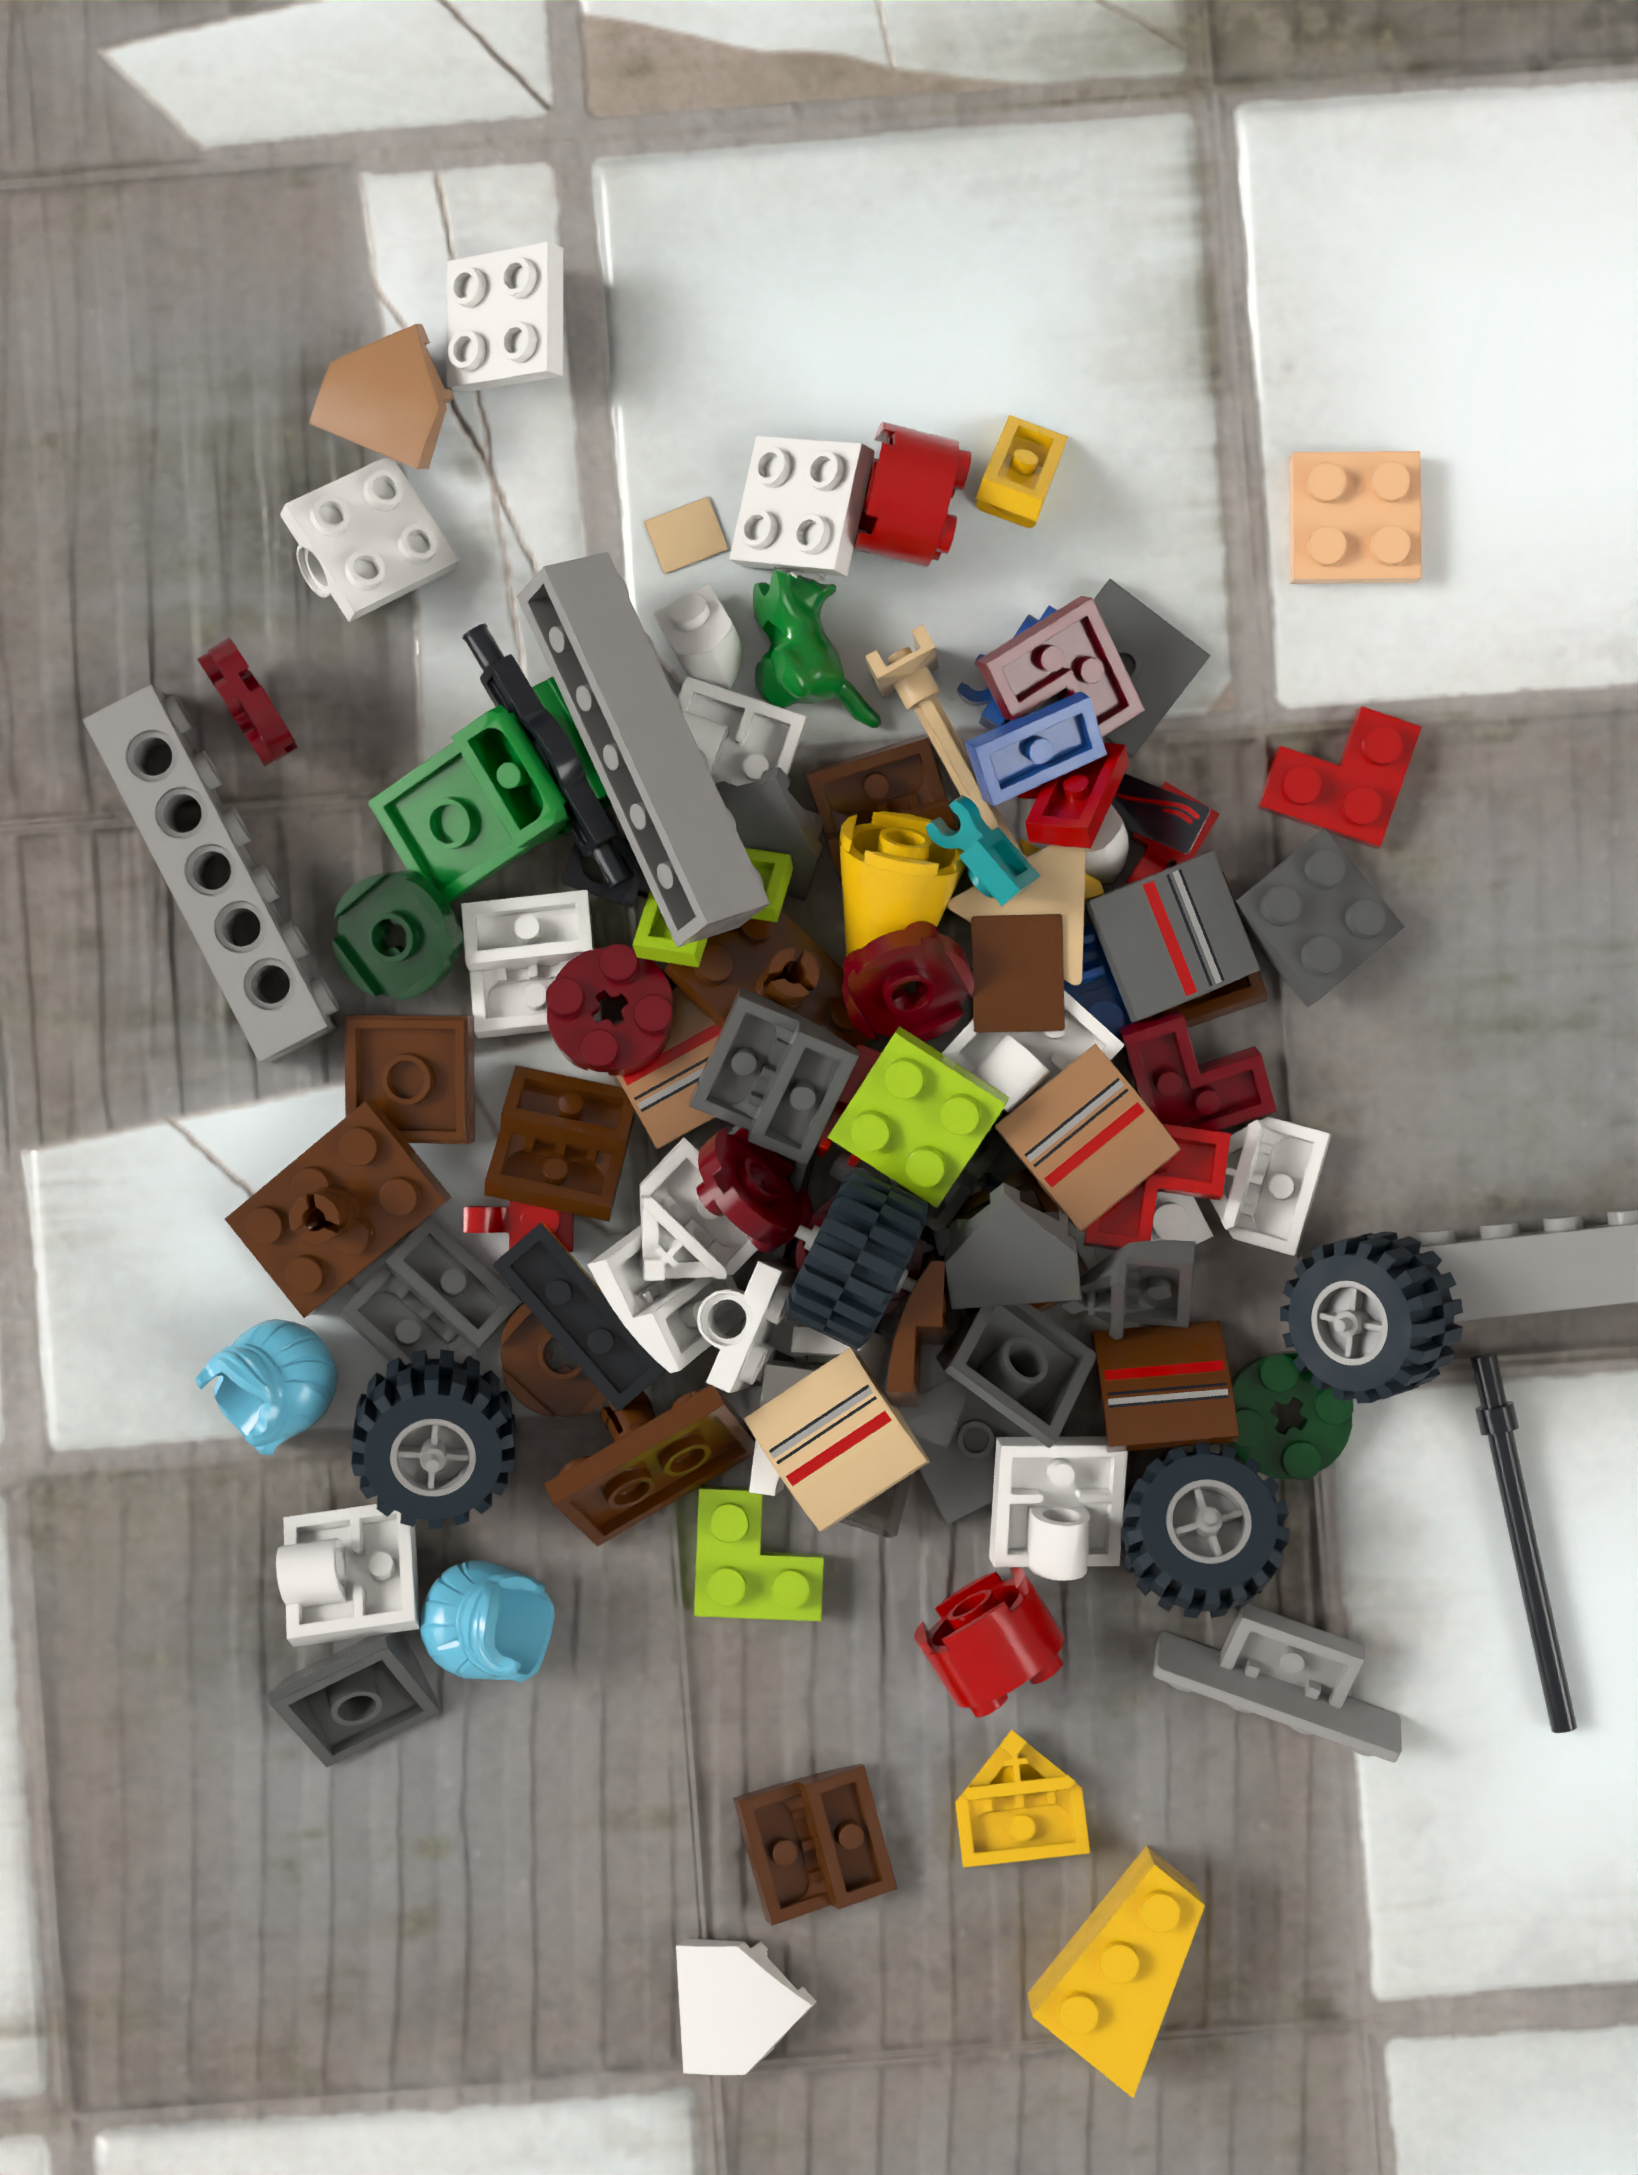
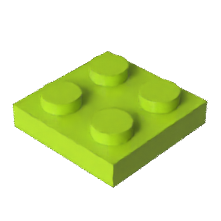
M899 1026L827 1138L938 1208L1006 1106L1010 1097Z

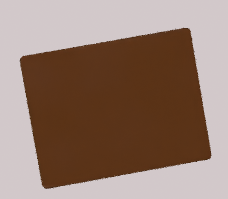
M1062 915L973 916L971 918L972 975L974 979V1032L1063 1031L1065 1029Z

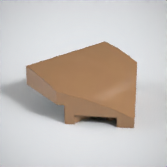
M414 324L330 362L309 424L415 469H429L447 410L445 403L455 399L451 390L444 388L426 345L430 341L423 325Z

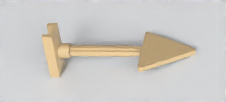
M922 624L911 630L915 651L912 652L910 647L897 651L887 658L889 663L887 667L877 650L866 655L871 676L882 697L885 698L897 692L907 711H915L960 796L963 795L971 799L978 807L981 818L991 830L999 827L1022 854L997 806H991L983 801L969 755L937 698L941 691L931 672L939 668L936 647L924 625ZM1049 845L1030 856L1023 855L1039 873L1040 877L1025 891L1003 906L995 898L985 896L975 886L950 899L947 905L948 909L970 923L973 916L1061 914L1063 923L1064 980L1073 986H1078L1082 982L1086 848Z

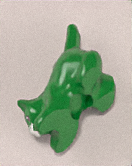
M781 569L773 571L770 585L767 582L756 583L753 589L755 619L771 642L769 651L763 655L762 660L755 667V686L762 698L769 704L783 709L795 703L817 704L830 699H837L856 721L871 728H878L882 724L880 716L863 699L850 681L844 678L839 654L825 634L820 620L823 603L836 592V585L820 584L814 579L801 576L797 572L787 574L785 570Z

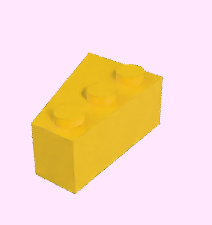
M1147 1845L1027 1993L1032 2017L1133 2099L1205 1907L1196 1885Z

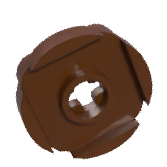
M524 1303L507 1322L502 1333L500 1345L501 1370L504 1382L512 1395L531 1411L551 1417L578 1416L590 1413L607 1401L606 1397L579 1366L573 1369L571 1366L564 1364L557 1370L550 1365L548 1361L554 1353L548 1344L554 1337Z

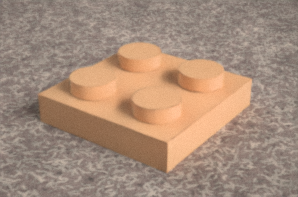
M1420 451L1293 452L1289 457L1290 584L1417 583L1422 578Z

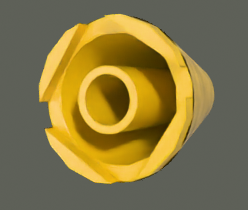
M882 811L873 812L872 821L868 824L856 825L857 815L848 817L842 824L839 843L846 957L852 951L863 948L872 940L890 932L903 930L912 923L925 921L934 924L936 927L938 926L966 864L959 857L964 852L962 849L943 848L930 838L926 826L933 820L911 814ZM911 981L902 983L896 989H906Z

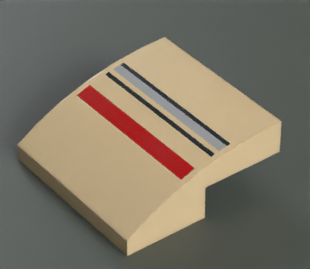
M851 1347L744 1418L767 1458L820 1532L826 1531L930 1462L898 1408L890 1405L859 1352Z

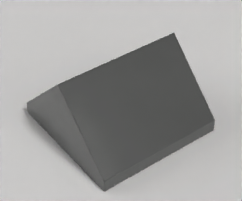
M1017 1304L972 1308L936 1356V1359L944 1372L1046 1447L1050 1448L1057 1442L1097 1355L1093 1350L1032 1305Z
M404 1631L369 1636L285 1677L268 1694L270 1705L326 1768L440 1713L437 1699Z

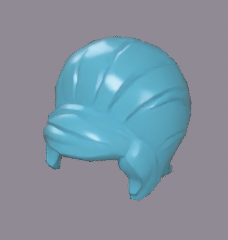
M271 1319L248 1329L231 1346H227L221 1352L214 1355L195 1379L198 1387L202 1390L212 1379L219 1376L213 1392L221 1412L240 1431L245 1440L255 1447L259 1454L274 1455L275 1448L278 1445L309 1429L325 1415L337 1389L338 1372L334 1358L327 1345L313 1330L293 1321Z
M486 1560L465 1561L462 1564H456L442 1573L440 1578L436 1579L425 1597V1602L421 1608L420 1635L427 1653L437 1665L448 1673L465 1679L513 1680L523 1683L538 1672L547 1650L555 1620L554 1606L549 1595L545 1593V1584L530 1575Z

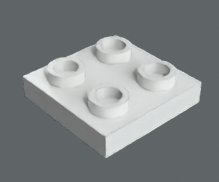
M543 242L447 261L446 388L465 393L563 376L564 248L550 242Z
M756 436L729 560L743 567L785 570L787 574L797 572L801 576L814 579L815 581H825L826 575L847 577L875 451L862 443Z
M387 456L286 503L280 513L281 518L299 544L296 553L297 561L307 584L320 597L326 598L332 595L349 622L452 572L460 561L396 461Z
M685 676L678 698L681 702L684 718L695 742L707 758L709 772L715 784L726 781L727 783L740 786L760 781L763 771L780 767L788 776L807 721V716Z
M1064 990L1065 1029L1063 1031L974 1032L972 1019L942 1054L1009 1096L1010 1098L1002 1110L1009 1115L1095 1043L1110 1061L1123 1048L1124 1044Z
M758 1261L745 1291L726 1289L716 1291L705 1298L698 1310V1329L707 1342L720 1349L706 1383L732 1393L749 1388L750 1384L753 1385L755 1380L763 1381L765 1364L773 1361L776 1353V1347L768 1344L773 1330L780 1321L787 1323L790 1319L785 1316V1300L797 1277V1270L776 1261ZM727 1300L736 1301L746 1313L741 1333L736 1337H730L722 1333L716 1323L717 1310Z
M1106 1436L1059 1437L1057 1442L1050 1448L1034 1437H996L989 1558L993 1567H1029L1034 1574L1042 1578L1066 1581L1083 1577L1087 1574V1566H1120L1121 1528L1123 1524L1128 1451L1107 1453Z
M377 1504L283 1517L284 1546H280L277 1550L276 1571L280 1594L286 1605L287 1640L293 1647L420 1629L415 1525L411 1527L401 1524V1513L396 1510L388 1517L376 1509Z

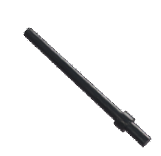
M1497 1354L1477 1355L1471 1358L1481 1406L1475 1410L1480 1434L1488 1435L1551 1731L1553 1733L1570 1732L1577 1729L1513 1433V1430L1519 1428L1514 1402L1506 1400Z

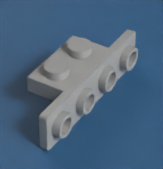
M1249 1604L1240 1609L1221 1651L1168 1632L1160 1633L1156 1642L1153 1675L1155 1678L1167 1682L1180 1691H1193L1228 1704L1237 1711L1255 1713L1288 1725L1301 1734H1314L1345 1745L1363 1756H1375L1390 1762H1396L1402 1752L1400 1716L1388 1710L1348 1697V1693L1365 1661V1645Z

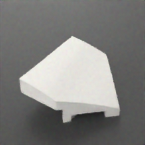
M1266 1117L1260 1121L1257 1119L1251 1122L1247 1127L1230 1136L1223 1197L1221 1200L1210 1199L1221 1218L1224 1228L1229 1231L1233 1239L1297 1257L1330 1142V1133Z
M684 1137L640 1183L644 1281L665 1280V1278L703 1277L727 1279V1275H733L758 1250L750 1242L747 1234L736 1227L725 1215L716 1216L710 1213L699 1200L696 1188L703 1182L698 1166L699 1151Z
M689 1938L676 1945L683 2073L746 2075L774 2049V2046L817 2002L804 1987L797 1990L767 1957L768 1948L761 1941L752 1948L743 1941Z

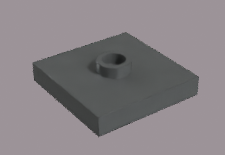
M1109 579L1093 600L1145 710L1103 738L1110 743L1126 744L1127 756L1132 759L1211 655L1112 579ZM1059 692L1051 697L1056 702L1062 700Z
M953 1377L920 1393L919 1408L897 1407L930 1460L929 1463L919 1470L947 1525L992 1503L996 1437H1033Z

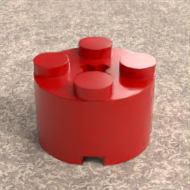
M882 421L874 439L875 441L882 442L878 459L873 458L858 529L865 530V533L860 532L856 535L854 550L928 567L932 560L938 561L941 553L948 554L956 530L957 516L947 512L950 500L953 498L956 489L963 490L972 455L969 451L959 449L958 440Z
M1020 1567L1010 1568L1013 1575L1012 1579L1002 1581L995 1571L962 1587L935 1608L941 1619L930 1630L922 1621L914 1634L916 1643L955 1704L959 1707L970 1708L976 1718L987 1716L999 1709L1007 1701V1693L1018 1688L1028 1680L1031 1684L1046 1681L1055 1675L1064 1663L1058 1652L1064 1644L1065 1635L1025 1571Z

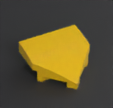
M1012 1729L955 1802L963 1868L1090 1853L1082 1787L1030 1746Z

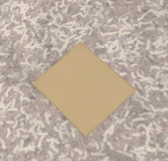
M709 497L644 521L664 574L729 549Z

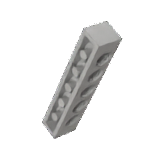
M150 684L82 719L258 1061L273 1063L338 1029L331 1015L339 1010L337 1001L323 977L320 976L313 980L302 957L310 954L309 947L293 920L286 923L283 922L273 902L281 897L280 891L263 863L256 867L254 866L244 844L252 841L249 830L234 807L228 810L224 808L215 790L216 787L223 784L220 774L207 752L202 751L197 754L186 732L193 729L194 726L178 696L173 694L167 697L166 693ZM168 744L172 751L170 767L160 775L151 776L146 767V759L149 752L157 745ZM197 800L202 811L201 820L193 830L181 833L175 823L176 811L184 802ZM225 856L231 866L230 878L221 888L211 890L204 880L205 867L211 859ZM246 912H254L260 921L259 936L252 944L241 947L234 939L233 925L240 915ZM275 968H282L289 977L290 988L284 999L272 1004L262 993V981L269 971Z

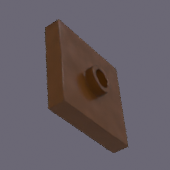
M344 1015L346 1117L363 1102L373 1098L408 1143L471 1144L475 1142L474 1015Z

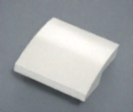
M588 890L461 903L465 961L470 971L474 1033L477 1038L550 1031L547 1024L546 991L549 985L556 979L557 974L569 961L584 952L596 949ZM601 1001L598 1003L600 1010L593 1016L598 1023L603 1020Z
M641 1225L587 1264L599 1288L624 1326L638 1343L669 1373L682 1370L711 1346L703 1338L697 1323L698 1310L705 1298L716 1291L738 1289L732 1275H727V1279L703 1277L665 1278V1280L644 1281ZM727 1300L717 1310V1326L725 1334L744 1319L746 1313L736 1301Z

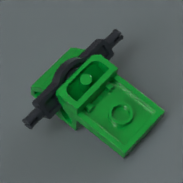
M480 624L463 635L462 639L467 643L481 669L484 671L480 676V681L494 703L495 708L488 710L451 736L454 742L368 801L370 808L407 870L419 873L423 879L432 883L445 896L449 904L536 845L561 839L571 833L585 857L593 856L611 889L625 883L635 874L631 871L613 841L618 836V833L604 810L611 805L610 799L554 677L552 676L531 687L513 655H503L487 624Z

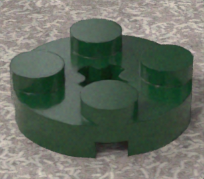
M412 870L383 872L364 878L344 893L336 907L334 918L339 917L337 924L338 937L332 940L337 962L347 978L357 988L375 997L382 994L389 998H397L396 1000H408L432 990L449 974L453 967L455 956L460 953L464 944L463 932L457 925L454 912L445 896L432 883L423 879L419 873ZM388 919L395 925L401 924L407 935L405 937L407 941L405 949L400 945L390 948L386 944L384 939L390 933L388 926L385 924Z
M1280 1351L1282 1353H1270L1262 1358L1258 1357L1246 1363L1231 1380L1239 1437L1237 1442L1230 1443L1233 1448L1238 1449L1236 1454L1245 1463L1250 1456L1259 1462L1262 1466L1258 1472L1266 1476H1272L1276 1479L1307 1480L1331 1465L1344 1450L1352 1429L1353 1400L1344 1402L1333 1398V1388L1320 1391L1310 1383L1313 1373L1310 1370L1300 1373L1293 1362L1299 1356L1297 1351ZM1292 1398L1298 1399L1301 1402L1298 1412L1304 1417L1301 1425L1298 1428L1289 1426L1285 1432L1275 1430L1278 1418L1271 1413L1272 1406L1276 1402L1287 1405Z

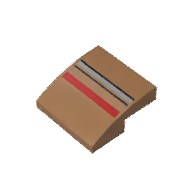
M678 986L672 989L675 1000L674 1024L670 1030V1038L664 1051L643 1069L631 1074L617 1076L657 1149L715 1118L689 1105L691 1095L721 1029ZM621 1017L616 1021L612 1022V1024L614 1026L618 1025L624 1020V1018Z
M1096 1043L995 1125L997 1133L1035 1176L1039 1185L1058 1208L1068 1215L1069 1221L1079 1233L1088 1228L1181 1151L1157 1117Z

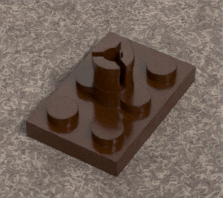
M782 909L778 922L751 918L739 928L708 937L699 968L669 963L664 970V973L720 1029H722L740 987L809 1019L854 1048L857 1044L863 1045L869 1039L854 1027L849 1018L842 994L845 976L843 969Z
M372 1098L363 1102L227 1216L225 1221L302 1317L305 1318L326 1303L452 1199V1197Z
M713 1385L703 1390H694L684 1394L674 1402L670 1410L658 1417L655 1416L652 1410V1404L647 1394L642 1391L619 1412L609 1401L610 1407H602L600 1416L606 1429L610 1431L615 1441L614 1443L592 1456L574 1459L563 1467L560 1475L544 1483L554 1506L598 1547L754 1455L756 1439L747 1424Z

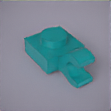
M962 795L949 804L952 811L960 819L961 827L959 831L950 829L941 817H938L926 826L928 835L937 845L948 849L959 848L964 851L959 857L968 867V875L974 886L985 896L995 898L1001 906L1021 894L1040 877L1039 873L999 827L991 830L981 818L976 804L966 796Z

